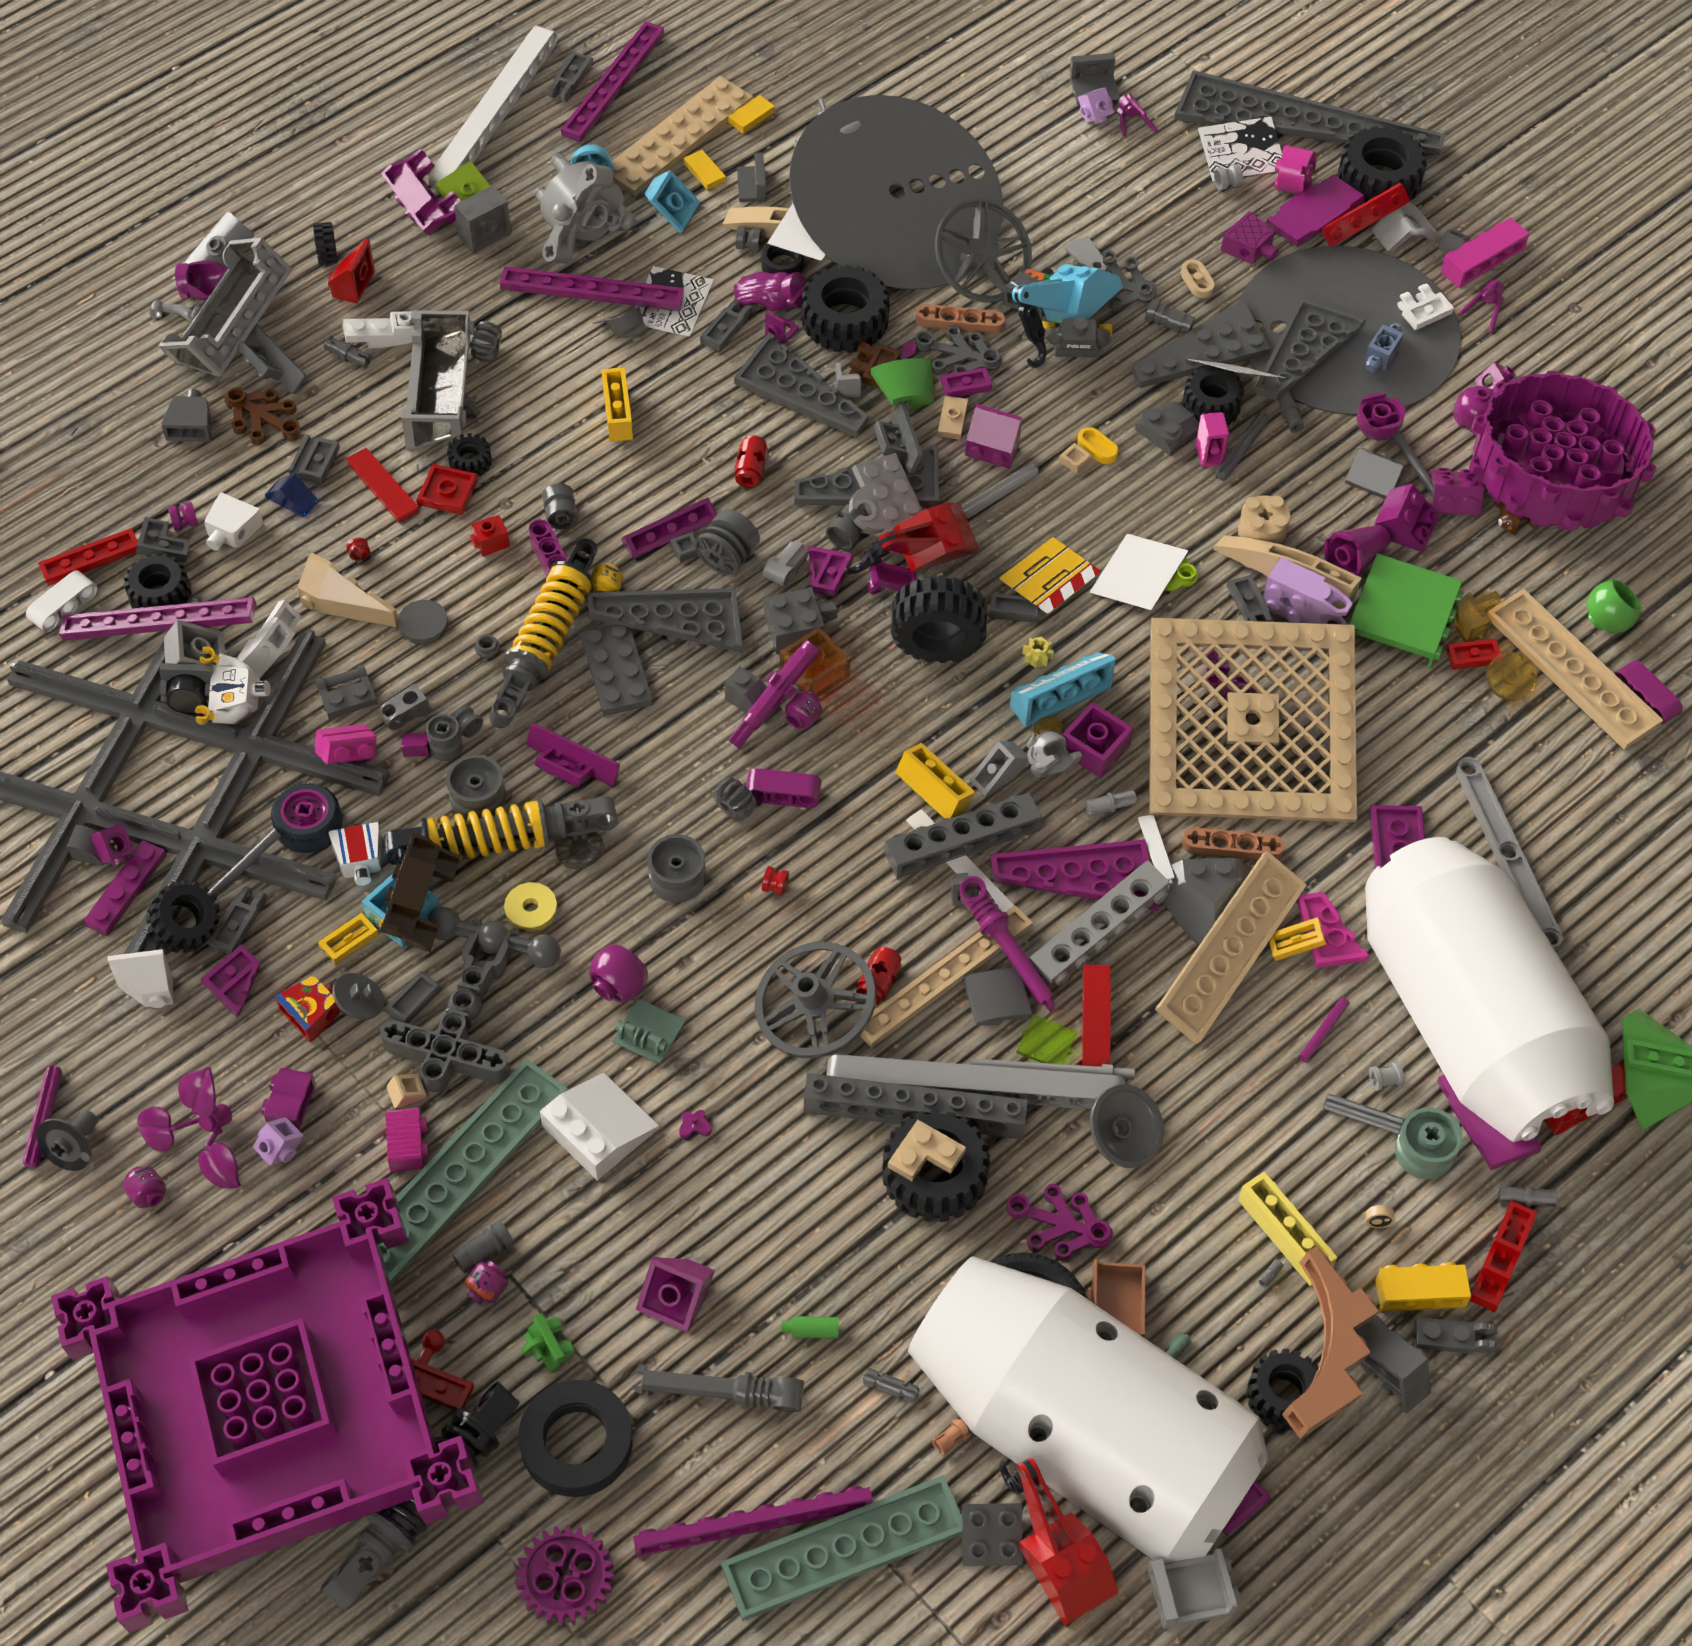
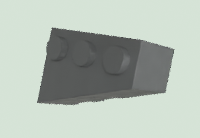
M1377 1315L1368 1324L1355 1331L1364 1338L1371 1352L1359 1365L1366 1373L1372 1370L1383 1381L1380 1387L1386 1393L1391 1390L1402 1401L1400 1408L1406 1414L1431 1393L1429 1360L1421 1349L1412 1347L1399 1332H1393Z

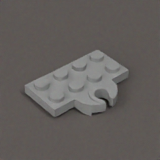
M896 453L853 466L852 470L860 489L855 492L848 502L849 513H854L857 508H864L867 511L868 516L860 515L853 521L863 530L862 533L884 534L894 531L893 528L898 523L923 511Z

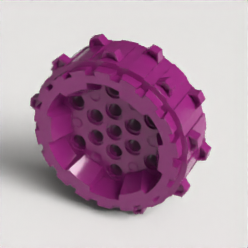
M1547 371L1546 374L1526 375L1508 383L1500 381L1495 384L1492 391L1493 395L1487 404L1485 413L1475 416L1470 431L1477 437L1469 469L1472 474L1479 476L1483 486H1486L1489 490L1488 494L1498 504L1504 503L1506 510L1519 518L1525 516L1531 519V523L1548 527L1549 524L1557 525V529L1575 530L1579 526H1583L1584 529L1598 526L1602 522H1608L1617 516L1626 518L1632 513L1634 508L1632 502L1638 493L1641 483L1651 481L1657 469L1650 462L1654 445L1653 437L1656 429L1652 423H1648L1641 416L1638 409L1632 403L1617 393L1618 390L1611 386L1606 387L1590 379L1564 375L1557 371Z

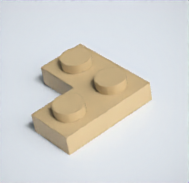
M917 1120L889 1160L888 1168L912 1181L925 1161L928 1160L951 1174L965 1154L966 1147Z

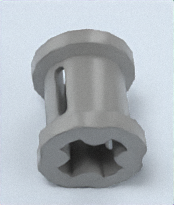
M1397 1061L1392 1062L1390 1066L1381 1068L1373 1066L1369 1069L1370 1082L1375 1091L1394 1084L1402 1086L1404 1083V1072Z

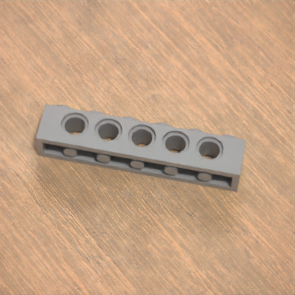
M1147 860L1030 956V962L1047 987L1051 989L1056 984L1060 986L1065 983L1070 977L1069 973L1075 968H1083V965L1089 962V957L1096 951L1098 953L1102 952L1109 945V940L1115 935L1119 937L1124 934L1129 928L1128 924L1134 919L1137 921L1142 919L1148 913V908L1152 904L1161 903L1168 896L1169 881ZM1142 891L1146 896L1138 897L1134 892ZM1123 907L1127 912L1118 913L1114 908ZM1103 923L1107 928L1101 930L1096 928L1095 924ZM1078 939H1083L1087 941L1088 944L1085 946L1077 945L1075 941ZM1063 955L1068 958V961L1059 962L1055 957Z

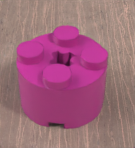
M1285 145L1282 151V159H1278L1276 162L1275 172L1278 173V176L1275 180L1274 189L1300 194L1309 188L1313 182V179H1310L1312 172H1315L1316 152Z

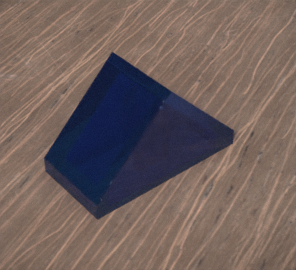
M295 473L280 478L265 493L267 499L303 518L318 503L317 497Z

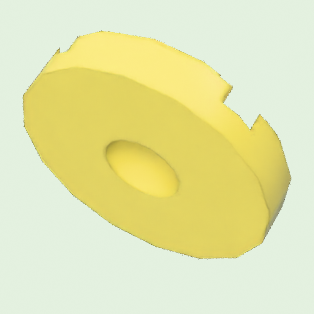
M532 882L520 884L512 889L505 898L504 904L507 921L518 930L519 928L524 929L526 932L543 930L549 926L554 920L558 908L555 894L547 886ZM531 903L538 906L536 910L531 912L524 909L527 904Z

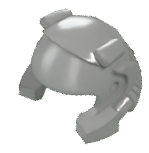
M1046 730L1038 736L1032 735L1027 743L1029 748L1027 757L1029 763L1032 764L1030 771L1037 778L1066 771L1073 764H1077L1082 758L1080 751L1069 753L1066 748V738L1052 730Z

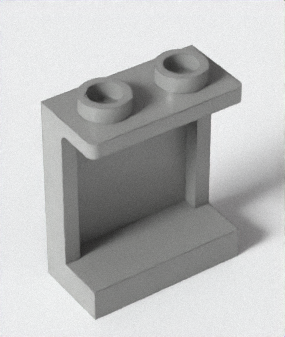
M1221 1548L1215 1549L1213 1554L1204 1557L1164 1564L1163 1559L1150 1562L1148 1574L1163 1629L1233 1616L1235 1614L1237 1604H1240L1239 1591L1236 1585L1232 1586L1229 1577L1232 1574L1231 1563L1228 1556L1224 1557Z

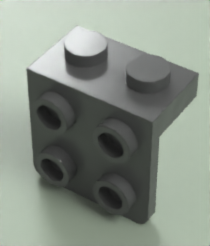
M1114 53L1071 56L1069 77L1078 106H1080L1079 96L1105 87L1112 102L1117 103L1119 101V93L1114 79Z

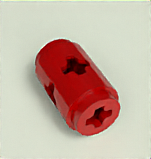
M746 436L740 443L734 477L736 482L742 487H756L762 480L768 447L766 441L759 436Z
M879 947L878 950L872 953L867 963L876 984V1005L885 1000L902 966V959L899 953L888 947ZM862 973L856 984V993L867 995L866 981Z

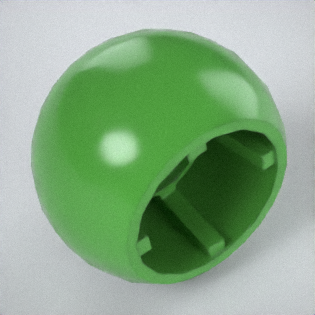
M1608 580L1597 585L1591 591L1586 603L1589 612L1588 618L1597 629L1605 630L1612 634L1621 633L1633 627L1639 619L1642 610L1637 596L1619 580Z

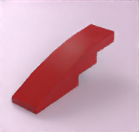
M1083 965L1082 1066L1102 1067V1064L1110 1065V966Z
M1512 1200L1510 1201L1471 1292L1469 1301L1492 1312H1496L1536 1217V1211Z

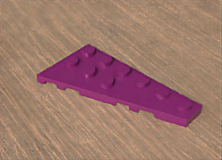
M1145 839L990 855L994 882L1092 900L1101 899L1147 860L1150 862ZM1142 891L1134 892L1138 897L1146 896ZM1154 903L1148 909L1158 911L1159 904Z

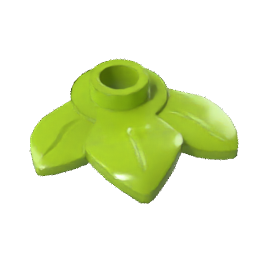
M1184 557L1164 590L1175 591L1182 586H1193L1197 582L1198 572L1193 565L1189 564L1186 557Z

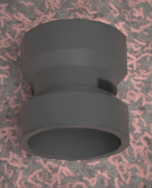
M738 226L736 249L750 248L752 251H759L761 229L753 228L748 230L746 227Z

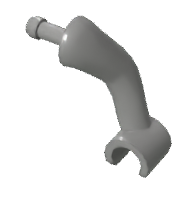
M155 300L152 303L149 314L152 318L158 319L162 317L163 312L176 313L192 322L200 308L195 306L192 310L180 304H163L161 301Z

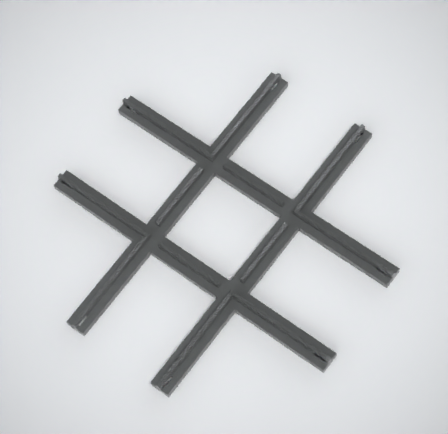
M195 596L193 600L188 598L185 604L202 601L200 597ZM311 629L307 633L301 632L271 686L270 695L265 697L249 728L235 724L213 723L212 720H209L204 725H200L196 722V717H204L205 715L198 713L186 715L174 711L167 704L160 702L161 677L159 668L160 663H165L164 641L133 694L18 660L17 663H11L10 668L12 672L7 678L9 685L114 716L118 720L75 794L0 771L1 801L59 818L54 830L1 919L3 926L25 933L29 931L71 858L67 845L76 825L101 831L123 822L131 841L141 843L144 840L164 849L166 852L178 855L158 893L166 885L169 887L175 881H178L180 884L182 880H189L190 885L194 881L197 882L206 864L229 871L252 848L220 838L262 761L380 797L390 778L388 770L358 761L338 762L327 765L322 760V757L320 758L315 753V748L276 737L326 645L325 638L315 636L314 630ZM23 673L29 675L30 678L21 676V674ZM146 726L234 753L192 830L102 803ZM367 777L376 779L378 782L368 780ZM265 852L241 874L325 901L337 881L336 874ZM313 881L322 883L324 886L314 884ZM171 906L170 912L174 921L183 906ZM21 911H24L21 918L18 921V916L20 915ZM146 912L124 954L141 952L142 949H145L143 951L145 952L161 948L163 943L161 941L156 943L153 940L155 934H149L148 927L151 924L146 923L148 912Z

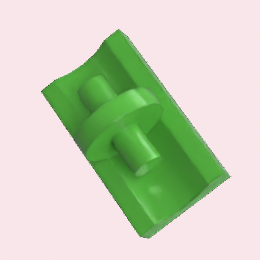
M540 1313L534 1315V1323L528 1328V1334L524 1336L527 1343L523 1346L522 1352L525 1357L534 1356L537 1362L543 1360L551 1374L558 1371L562 1362L572 1357L574 1347L569 1340L557 1343L555 1337L559 1336L562 1332V1325L558 1317L545 1319L543 1314Z

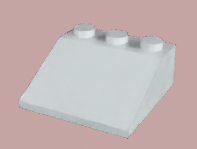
M605 1073L560 1094L540 1111L542 1127L597 1181L659 1129V1125Z

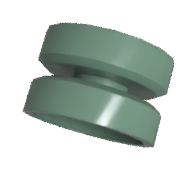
M1426 1107L1415 1110L1406 1117L1395 1142V1155L1398 1163L1407 1173L1416 1178L1430 1180L1442 1177L1450 1171L1462 1146L1463 1134L1459 1123L1450 1114L1441 1109Z

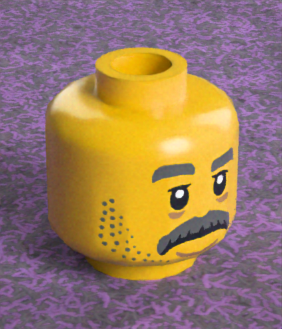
M611 563L597 565L593 569L591 577L595 585L591 593L620 591L623 575L617 566Z

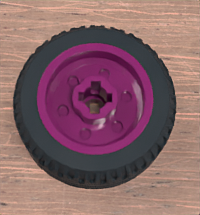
M301 783L299 785L296 784V786L293 785L278 795V798H276L272 805V825L282 835L278 840L286 848L295 852L313 853V851L317 852L322 850V848H326V846L331 844L329 831L342 828V814L337 798L329 789L319 784Z

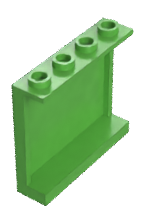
M1377 553L1349 625H1354L1355 640L1357 635L1429 658L1427 668L1430 669L1433 660L1439 661L1443 646L1439 645L1440 642H1446L1450 628L1446 627L1447 623L1452 624L1457 612L1456 609H1453L1454 604L1459 606L1464 593L1460 591L1462 580Z

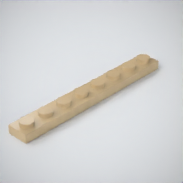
M1016 905L1006 911L1009 915L1007 919L1009 921L1008 930L1015 940L1033 927V922ZM979 931L874 1009L872 1018L860 1037L873 1048L961 982L965 976L970 975L1001 952L1002 949L994 938L987 937L986 934L982 935Z

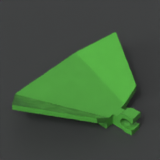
M1637 1009L1622 1019L1625 1092L1644 1131L1692 1103V1046L1641 1009Z

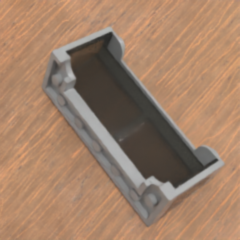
M263 238L233 240L229 242L223 251V261L229 269L182 337L170 333L158 345L171 360L214 376H221L237 353L240 343L246 340L293 270Z
M412 310L414 331L412 332L413 347L407 406L402 409L401 416L406 449H418L461 435L462 425H466L467 414L466 410L463 409L470 335H474V321H470L469 311Z

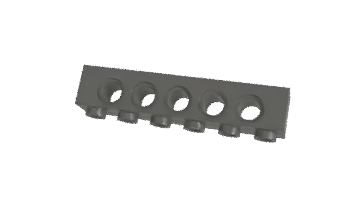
M1030 793L1014 795L1008 800L990 803L984 808L975 811L969 810L960 816L951 819L945 818L936 824L927 827L921 826L903 835H894L885 840V856L896 879L1038 832L1041 828L1042 816Z

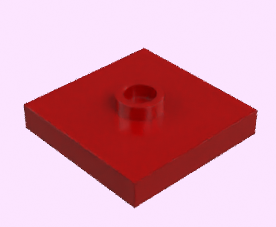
M432 464L416 499L417 505L463 515L478 482V474Z

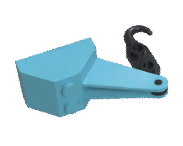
M1065 264L1060 266L1058 271L1048 281L1016 286L1013 289L1012 298L1021 305L1019 317L1026 336L1038 351V358L1035 362L1027 358L1026 361L1030 367H1040L1044 363L1047 354L1044 343L1046 331L1038 308H1043L1045 317L1050 322L1061 323L1063 319H1076L1077 317L1089 319L1123 288L1119 275L1097 268Z

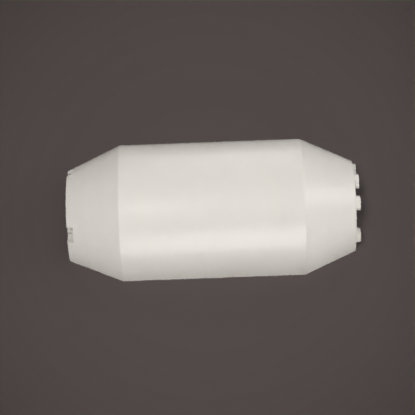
M1433 837L1414 842L1390 855L1391 861L1384 867L1377 866L1368 878L1365 886L1367 940L1460 1103L1513 1143L1535 1138L1539 1134L1544 1119L1550 1117L1559 1118L1570 1110L1587 1108L1586 1114L1588 1116L1597 1113L1602 1115L1612 1110L1614 1097L1609 1037L1509 875L1503 869L1470 849L1446 837Z

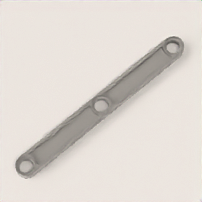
M1465 757L1459 761L1456 770L1457 778L1500 868L1509 875L1544 934L1555 938L1557 944L1552 946L1557 952L1563 942L1560 928L1481 764L1475 758ZM1470 766L1475 770V773L1467 774L1462 770V767ZM1509 849L1513 851L1515 857H1505L1502 854V850Z

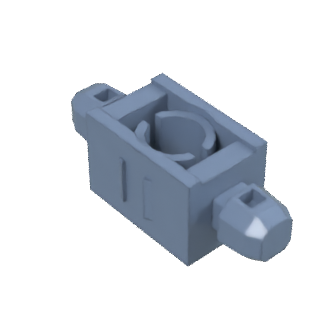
M1393 323L1389 327L1384 324L1381 326L1367 349L1364 361L1367 371L1374 373L1379 368L1386 371L1401 346L1404 333H1402V326L1400 324Z

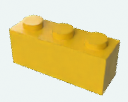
M625 367L602 369L609 442L633 440Z
M922 743L904 751L895 771L905 783L943 818L951 819L966 812L975 794L971 787Z
M1446 1262L1439 1266H1428L1423 1263L1415 1264L1411 1267L1388 1265L1380 1268L1375 1279L1381 1312L1466 1308L1471 1298L1466 1266L1456 1265L1453 1262Z

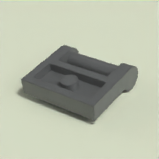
M364 664L356 666L357 669L324 679L323 677L315 679L329 719L377 705V699ZM360 678L361 682L329 692L326 689Z

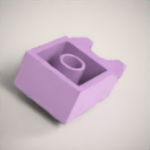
M1282 557L1267 578L1263 596L1270 613L1277 614L1291 623L1327 624V621L1330 620L1341 625H1347L1342 616L1347 615L1353 604L1335 586L1326 583L1325 577ZM1334 601H1342L1346 607L1337 609L1332 603Z

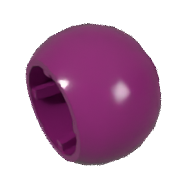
M614 944L603 948L595 955L590 965L589 976L594 983L592 985L593 989L607 1001L613 999L623 1003L634 999L642 992L648 979V970L643 962L630 950L621 945Z

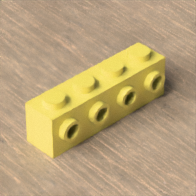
M1265 1172L1242 1186L1238 1201L1309 1286L1312 1283L1299 1263L1309 1250L1317 1246L1321 1253H1324L1329 1258L1331 1266L1334 1268L1337 1256L1332 1249L1321 1239L1315 1229L1304 1219L1294 1204L1287 1199L1277 1184Z

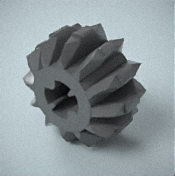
M481 321L476 326L470 346L473 358L483 362H492L496 358L502 339L500 326L488 321Z
M732 777L726 778L723 782L721 781L713 791V798L718 807L723 810V813H726L736 821L749 817L757 807L756 798L752 795V792L740 780H735Z

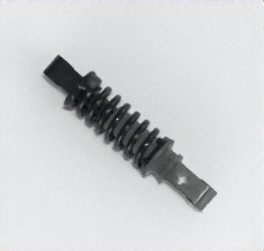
M499 1381L495 1382L483 1394L470 1413L459 1408L454 1411L452 1423L445 1425L441 1429L442 1437L434 1438L437 1452H440L438 1443L462 1436L469 1449L474 1470H477L480 1464L474 1457L477 1453L486 1458L493 1450L499 1447L500 1444L494 1432L516 1410L520 1401ZM414 1499L367 1515L371 1523L370 1527L359 1534L358 1539L360 1542L322 1584L320 1589L343 1610L348 1608L357 1599L362 1589L384 1563L391 1564L394 1560V1555L399 1549L411 1552L412 1547L416 1543L415 1537L418 1535L415 1529L421 1533L427 1530V1525L419 1515ZM359 1559H366L363 1563L366 1567L365 1570H358L360 1568Z

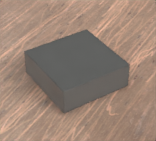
M693 532L670 540V546L679 562L698 556L695 550L696 538Z

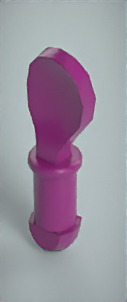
M908 341L903 345L901 349L902 357H899L898 360L910 359L915 356L917 350L915 342Z

